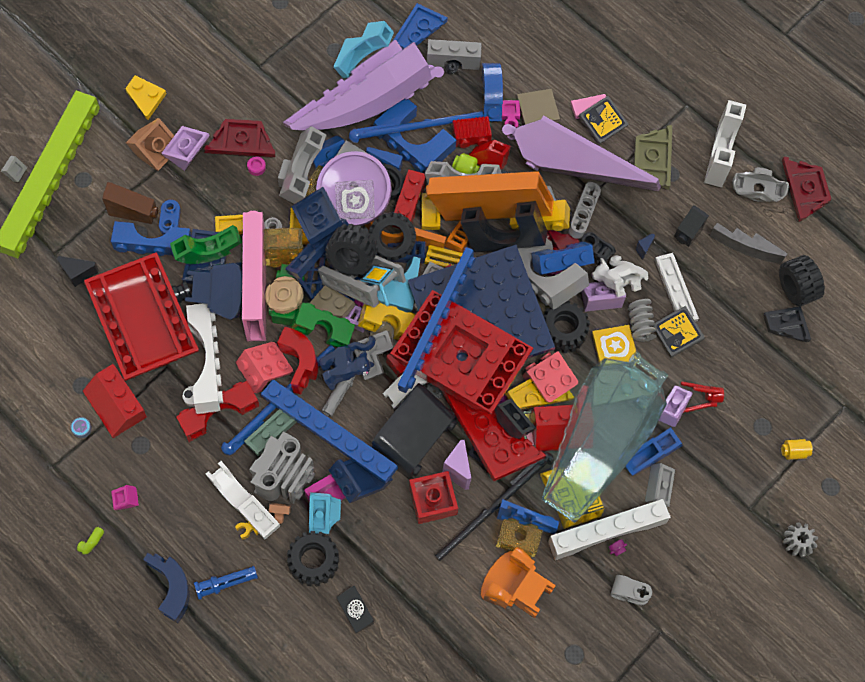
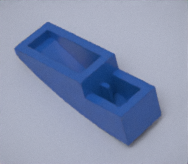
M670 427L621 460L633 476L683 446V444Z

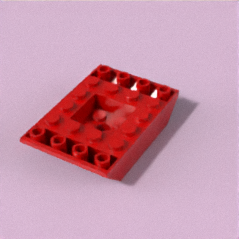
M434 290L431 291L390 353L405 368L442 296ZM451 302L449 306L450 313L446 320H442L440 324L442 326L438 337L434 336L432 350L429 354H425L423 359L425 361L424 366L420 372L417 371L416 375L469 407L492 414L529 357L533 347L455 302ZM464 352L468 355V358L465 361H459L457 355Z

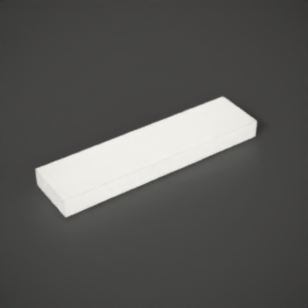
M673 253L655 257L654 261L674 312L686 306L695 322L698 321V315Z

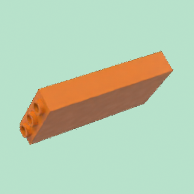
M539 172L432 177L429 179V185L426 186L427 196H429L445 221L461 220L463 208L481 207L486 219L515 218L517 203L536 201L542 217L552 216L554 199Z

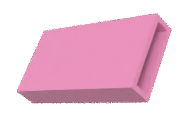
M249 211L243 213L242 321L247 341H266V232L263 213Z

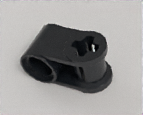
M592 232L585 233L581 239V242L587 241L592 244L594 262L598 265L601 264L600 258H603L607 264L610 256L616 253L615 248L611 244L605 242Z

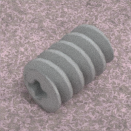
M650 299L636 300L628 306L630 311L629 317L631 318L630 324L632 325L631 331L633 332L632 338L636 341L645 342L656 338V335L651 334L656 329L650 327L655 324L653 320H649L654 317L652 313H648L653 310L651 306H647L652 303Z

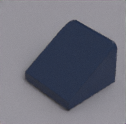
M650 234L638 241L635 250L642 260L652 245L655 234Z

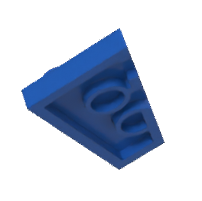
M417 3L394 40H397L402 50L413 42L417 46L444 25L448 17Z
M503 499L497 516L499 520L555 535L559 521L553 517L541 515Z

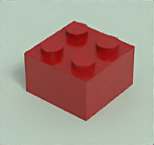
M449 471L409 480V489L418 524L457 515L458 505Z

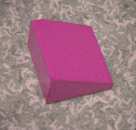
M125 485L111 491L114 510L132 508L139 505L136 487Z

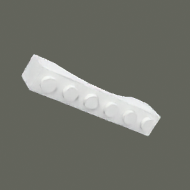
M205 303L186 305L190 331L198 338L206 351L203 372L193 386L194 406L197 414L220 411V403H223V394L218 386H222L221 375H217V370L220 369V361L215 353H219L218 342H214V337H217V328L213 326L216 316L215 313H210V308H207L208 304Z
M661 499L551 535L548 543L554 559L558 560L603 541L666 524L671 517L664 500Z

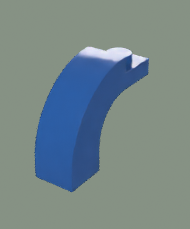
M482 63L484 117L488 116L489 121H502L503 80L501 64Z

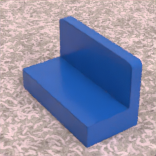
M334 136L324 141L321 151L313 161L317 171L322 169L337 155L345 143L344 139Z

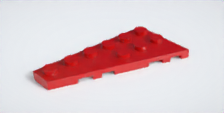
M442 391L493 482L545 459L546 455L542 451L539 452L528 438L522 437L517 439L509 436L497 421L495 410L492 414L475 410Z

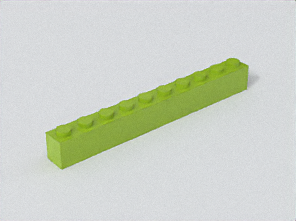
M77 90L75 91L0 229L1 253L17 259L21 253H24L29 237L33 236L37 222L41 221L45 207L49 206L51 196L58 189L62 175L66 174L70 160L74 159L78 145L82 144L86 130L90 129L94 115L96 116L99 112L96 97Z

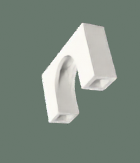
M728 100L718 124L704 183L722 188L732 167L735 155L732 147L743 121L746 109L745 104Z

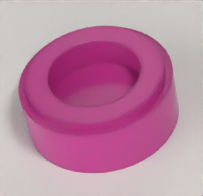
M252 157L247 163V168L250 174L259 176L265 172L266 164L261 157Z

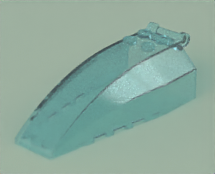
M637 351L628 362L604 358L591 369L576 396L568 426L564 431L563 441L558 449L557 459L552 467V474L549 476L542 496L543 501L574 523L586 512L654 431L667 405L662 389V384L668 377L667 373L659 371L648 363ZM636 363L656 377V380H653L635 366Z

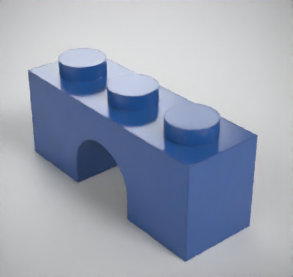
M586 242L566 245V249H546L531 253L533 269L540 274L565 270L574 263L579 266L594 263L592 244Z

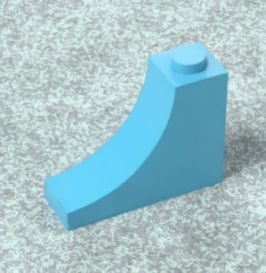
M413 256L407 262L404 271L405 283L392 280L384 286L389 306H395L404 312H411L413 310L414 298L408 280L418 277L421 258ZM378 291V300L380 303L385 304L381 291Z

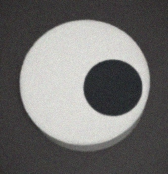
M193 386L186 388L183 392V400L190 407H195Z

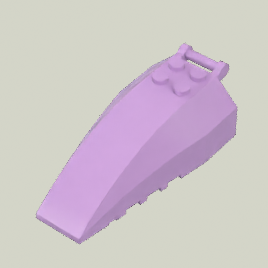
M397 40L389 43L388 47L382 48L351 71L352 75L345 81L343 79L337 81V87L331 91L325 90L323 92L324 96L317 102L312 100L285 120L283 124L292 130H306L310 126L317 130L360 122L389 109L404 98L405 100L411 98L414 95V91L429 85L428 81L434 77H442L444 70L440 66L428 65L414 42L402 50Z

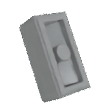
M662 463L651 465L645 498L646 502L652 503L663 499L666 507H669L675 469Z

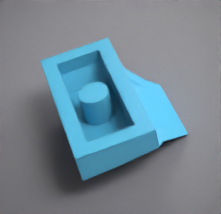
M310 493L309 533L311 531L319 533L320 531L324 534H329L331 527L340 520L341 499L334 498L331 494Z

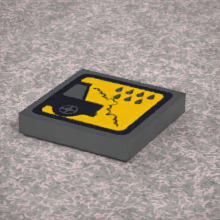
M606 96L579 114V118L598 145L629 125L609 96Z
M686 306L653 325L671 357L678 355L705 339Z

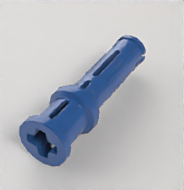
M252 566L219 578L212 576L209 580L200 583L196 581L194 585L198 599L201 600L203 596L213 593L219 594L222 589L257 579L258 577L255 567Z

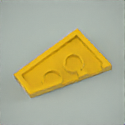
M531 379L506 393L508 399H512L520 409L574 399L569 390L548 403Z

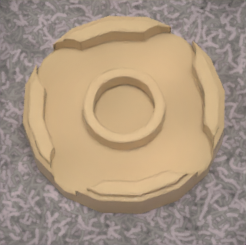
M287 276L275 279L271 285L269 284L265 292V300L270 309L281 314L290 313L297 309L302 303L304 296L299 282Z

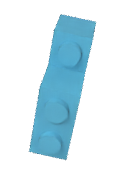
M385 21L368 23L362 37L345 39L334 64V69L343 78H349L351 71L365 56L377 49L389 46L394 34L393 30Z

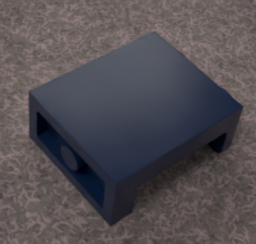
M339 459L329 469V472L349 503L384 490L393 480L391 477L387 483H384L351 459L344 462Z

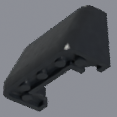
M418 383L372 441V448L398 466L397 471L410 480L413 475L416 477L422 469V459L443 432L452 431L458 423L456 421L457 417L425 386Z

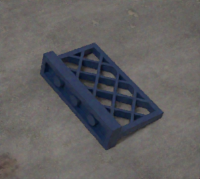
M341 218L343 224H346L348 226L349 223L347 222V220ZM334 231L313 245L309 242L286 268L288 274L292 275L299 282L310 301L325 286L322 283L319 272L318 280H313V273L322 266H325V249ZM320 258L319 267H314L316 261ZM308 271L307 281H303L302 277ZM312 284H317L316 290L312 294Z

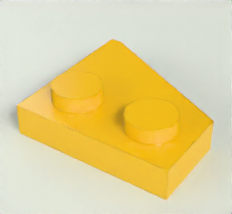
M136 75L125 88L126 93L133 99L135 105L141 110L147 120H149L166 95V90Z

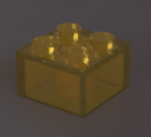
M302 228L264 229L266 266L279 267L282 264L289 265L304 249Z

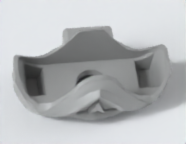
M757 167L753 172L736 173L732 180L733 188L737 194L757 202H778L788 193L789 183L773 178L772 171L765 168ZM761 184L764 187V191H754V185Z

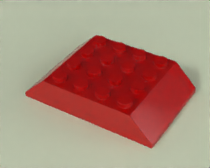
M157 252L84 280L125 381L199 351Z

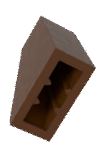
M107 182L102 199L109 216L152 224L153 219L158 215V207H156L154 199Z

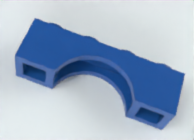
M115 221L111 243L113 249L118 252L132 251L138 254L157 252L158 256H174L170 243L184 235L191 237V231L189 228L170 227L166 234L152 239L141 236L136 231L134 223Z

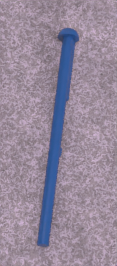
M480 111L437 119H425L422 122L393 126V123L353 129L349 133V138L352 142L358 143L359 139L452 124L453 120L482 118L484 113Z
M329 345L317 357L318 367L320 366L319 360L335 350L332 345ZM289 384L286 389L293 393L292 386ZM269 403L228 444L223 442L222 452L226 455L234 454L245 443L244 441L265 423L263 420L276 406Z

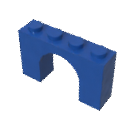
M404 98L382 114L374 122V126L393 123V126L407 124L416 117L417 106L409 99L405 100ZM444 129L429 142L421 145L405 141L400 132L377 136L379 139L387 142V145L392 150H396L403 156V160L409 161L417 172L424 174L431 161L442 162L456 149V139Z

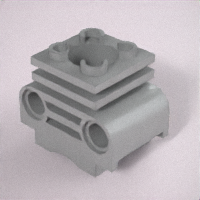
M284 431L279 439L273 436L269 438L263 454L254 461L250 468V472L253 475L251 483L256 488L254 490L255 494L268 501H274L282 493L283 498L287 500L289 497L292 504H294L296 499L299 500L302 497L304 486L306 483H310L315 475L313 459L309 457L306 461V455L301 454L299 441Z

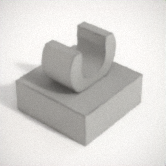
M10 156L1 172L13 182H19L27 167L16 156Z

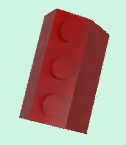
M114 364L98 372L83 390V393L112 438L147 418L144 409Z
M591 404L534 407L529 415L530 421L536 427L532 432L533 443L539 452L592 448L594 418Z

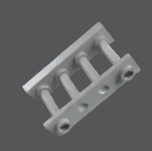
M379 256L375 257L371 267L374 264L394 269L382 283L383 287L393 279L402 283L406 282L404 269L401 265ZM325 266L318 269L323 285L369 306L376 307L379 304L377 292L380 291L379 285L368 286L367 282L355 280L354 278L357 276L343 275L337 269H330Z

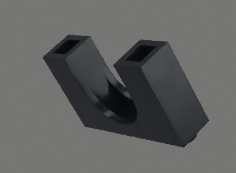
M536 201L517 203L515 219L519 227L513 230H501L493 227L487 221L481 207L463 208L460 223L473 252L501 250L513 245H517V248L546 245L548 231Z

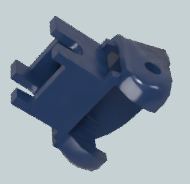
M243 262L216 264L210 270H187V274L193 275L192 297H185V301L208 304L207 308H210V313H215L227 319L238 318L241 315Z

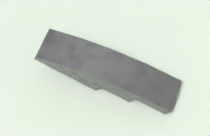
M717 223L710 234V237L725 246L760 260L781 264L787 255L786 252L757 233L751 238L738 228L732 233Z

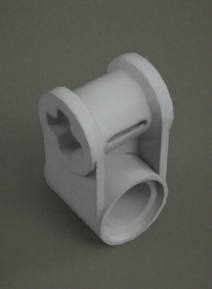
M616 575L611 596L618 600L642 606L648 603L651 598L652 589L646 583L633 580L627 576ZM640 591L644 592L643 598L640 597Z

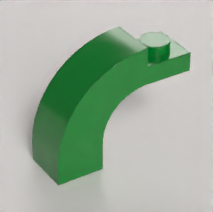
M232 225L208 238L195 239L184 235L171 242L170 245L175 260L186 264H200L218 260L231 254L230 250L240 245L242 241L237 227Z

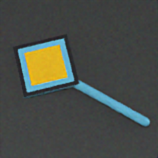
M373 264L360 280L379 285L385 305L389 306L382 283L394 269Z

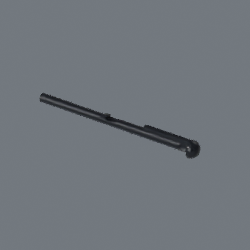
M543 452L546 455L545 459L527 466L510 482L511 486L494 501L488 510L484 508L480 515L435 555L436 559L441 561L501 506L502 499L507 501L546 464L552 465L554 461L553 455L549 452Z

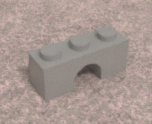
M428 39L427 64L444 68L446 61L457 60L461 62L462 69L479 70L481 43Z

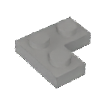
M389 330L373 335L376 340L375 346L366 352L367 359L373 362L374 366L371 367L368 375L364 376L365 380L384 374L378 355L393 350L395 347ZM369 337L358 342L366 344L369 341ZM356 349V357H358L364 351Z

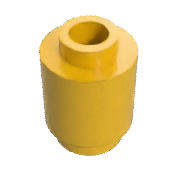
M805 439L785 440L781 446L782 455L787 460L806 459L808 456H812V444Z

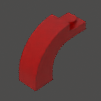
M284 327L277 344L282 353L299 359V366L290 384L293 392L301 395L303 389L307 388L309 379L316 380L318 360L312 343L304 334Z

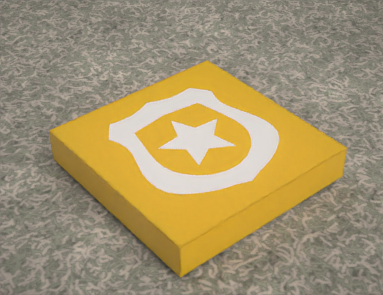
M629 325L592 331L591 334L600 368L638 361Z

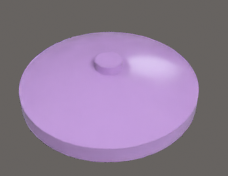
M358 151L345 152L332 158L320 172L316 191L321 187L325 188L340 218L346 219L349 224H354V226H362L378 218L388 206L392 191L389 174L382 163L370 154ZM358 187L364 188L370 199L364 213L344 212L341 202L342 192ZM361 192L348 193L346 199L347 208L361 209L365 204V196ZM353 194L356 197L361 196L359 199L361 204H356L354 207L353 203L350 202L353 199Z

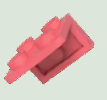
M275 342L245 349L236 361L238 369L242 372L255 394L261 392L268 381L290 375L293 371Z
M559 351L553 355L549 352L541 358L542 362L537 365L535 362L525 368L526 372L522 375L525 381L529 379L533 381L548 403L578 384L577 378Z

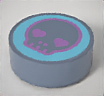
M79 417L71 423V431L74 436L85 438L91 433L92 426L88 419Z

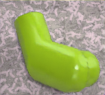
M96 527L86 543L84 541L79 542L77 551L82 552V554H89L103 536V529Z

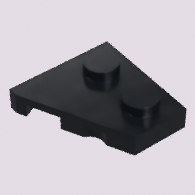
M800 306L764 313L763 316L769 333L803 342H810L811 336Z

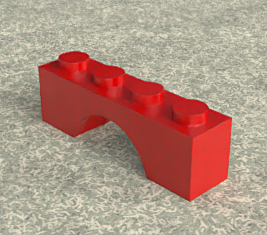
M248 381L238 382L231 389L222 391L223 403H220V410L231 409L244 415L259 407L258 399ZM194 407L192 409H185L176 416L189 442L207 433V422L215 412L197 414Z

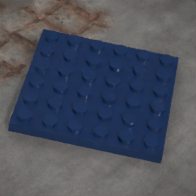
M517 245L475 258L473 267L471 269L468 268L466 272L467 278L464 285H460L457 290L459 294L455 303L533 347L528 358L555 350V345ZM457 264L408 280L418 311L432 290L441 295L443 294ZM464 352L457 355L459 361H465L468 358V355Z

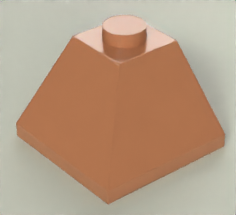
M157 118L139 129L126 144L137 157L159 171L169 160L162 155V152L174 135L160 118Z

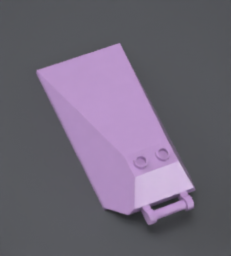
M544 115L541 120L517 128L510 124H506L502 128L503 133L510 140L516 139L522 156L527 161L526 164L536 171L541 169L553 173L659 191L661 188L658 178Z

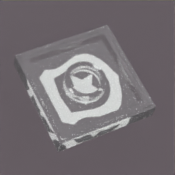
M372 179L335 182L336 210L340 218L346 220L375 218Z

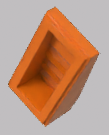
M460 220L446 240L445 247L452 251L463 253L469 241L465 232L460 230L463 229ZM457 234H460V235H462V236H464V237H466V238L463 239V238L457 236ZM454 239L461 241L462 244L454 241Z

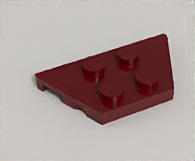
M225 119L220 129L213 135L212 141L209 145L205 146V153L276 157L275 150L270 143L262 121Z
M783 157V168L789 183L798 222H801L831 201L830 192L822 167L809 165L803 161L799 163L789 160V157Z

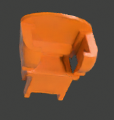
M516 547L514 551L503 554L490 568L481 587V597L484 601L505 609L507 606L512 607L515 604L536 618L540 609L535 604L544 591L551 594L556 585L534 571L536 569L534 566L535 561L523 549Z

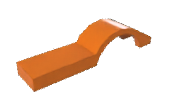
M374 221L365 224V227L369 230ZM415 228L416 241H425V246L427 247L432 245L445 248V236ZM382 231L381 233L382 242L387 245L388 243H400L404 238L403 232L390 234Z

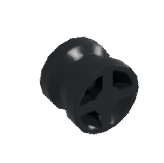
M186 281L182 282L179 286H171L179 304L185 300V297H192Z

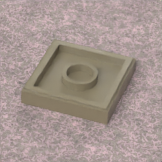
M552 89L517 94L524 125L541 120L543 115L556 123L560 121Z

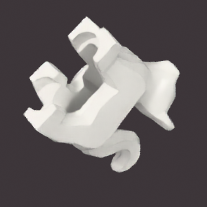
M621 256L611 257L609 263L614 267L611 270L604 259L600 258L601 264L592 273V278L598 282H604L607 287L615 290L617 297L625 295L624 286L631 285L632 291L635 292L641 290V279L648 280V272L633 263L620 261L622 259Z

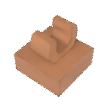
M271 503L269 504V513H275L274 518L278 523L282 524L284 514L289 515L291 513V505Z

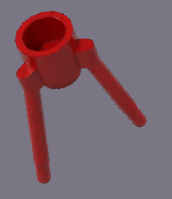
M681 382V385L692 387L694 391L705 392V398L709 401V403L685 408L684 412L717 407V403H722L724 400V389L721 387Z

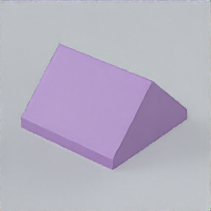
M182 126L163 150L162 155L185 171L210 135Z
M604 282L589 283V286L581 291L585 312L622 308L626 298V293L624 296L617 297L615 290L607 287Z
M460 440L445 460L443 472L449 471L451 481L464 490H468L471 474L465 441Z

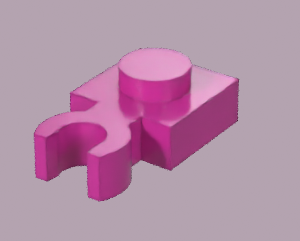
M503 100L502 120H506L505 125L512 124L514 127H518L517 120H520L519 100Z

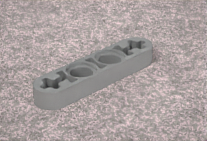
M587 183L582 191L568 228V233L573 238H581L588 227L601 192L599 185L596 183ZM583 201L589 202L591 206L584 205ZM578 214L585 215L586 219L580 218Z

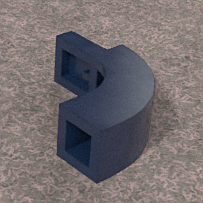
M147 553L143 559L146 565L164 575L169 582L168 594L158 610L161 614L178 624L187 610L190 599L187 577L180 565L170 556L164 563L165 559L155 553L152 556Z

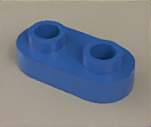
M167 200L161 206L159 228L163 235L168 232L170 227H179L181 209L175 200Z

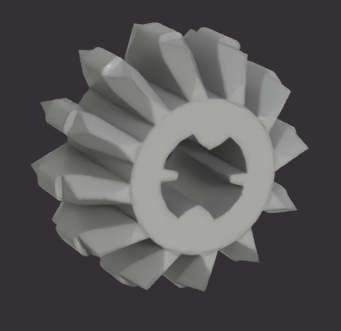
M800 522L796 523L795 526L790 525L788 531H785L783 534L786 537L783 543L789 545L786 551L792 549V555L796 556L799 553L800 557L812 554V549L817 548L815 541L818 540L817 536L812 535L815 529L809 531L808 524L802 527Z

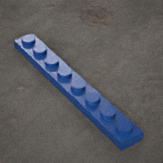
M465 248L398 383V389L403 393H407L408 389L413 388L416 381L415 375L424 366V356L426 353L429 354L433 347L432 340L434 336L438 337L442 328L440 324L443 319H447L450 313L449 306L451 302L456 301L459 294L457 290L460 285H464L468 268L471 269L474 265L475 258L472 249Z
M274 379L261 393V396L384 483H387L398 469L395 463Z

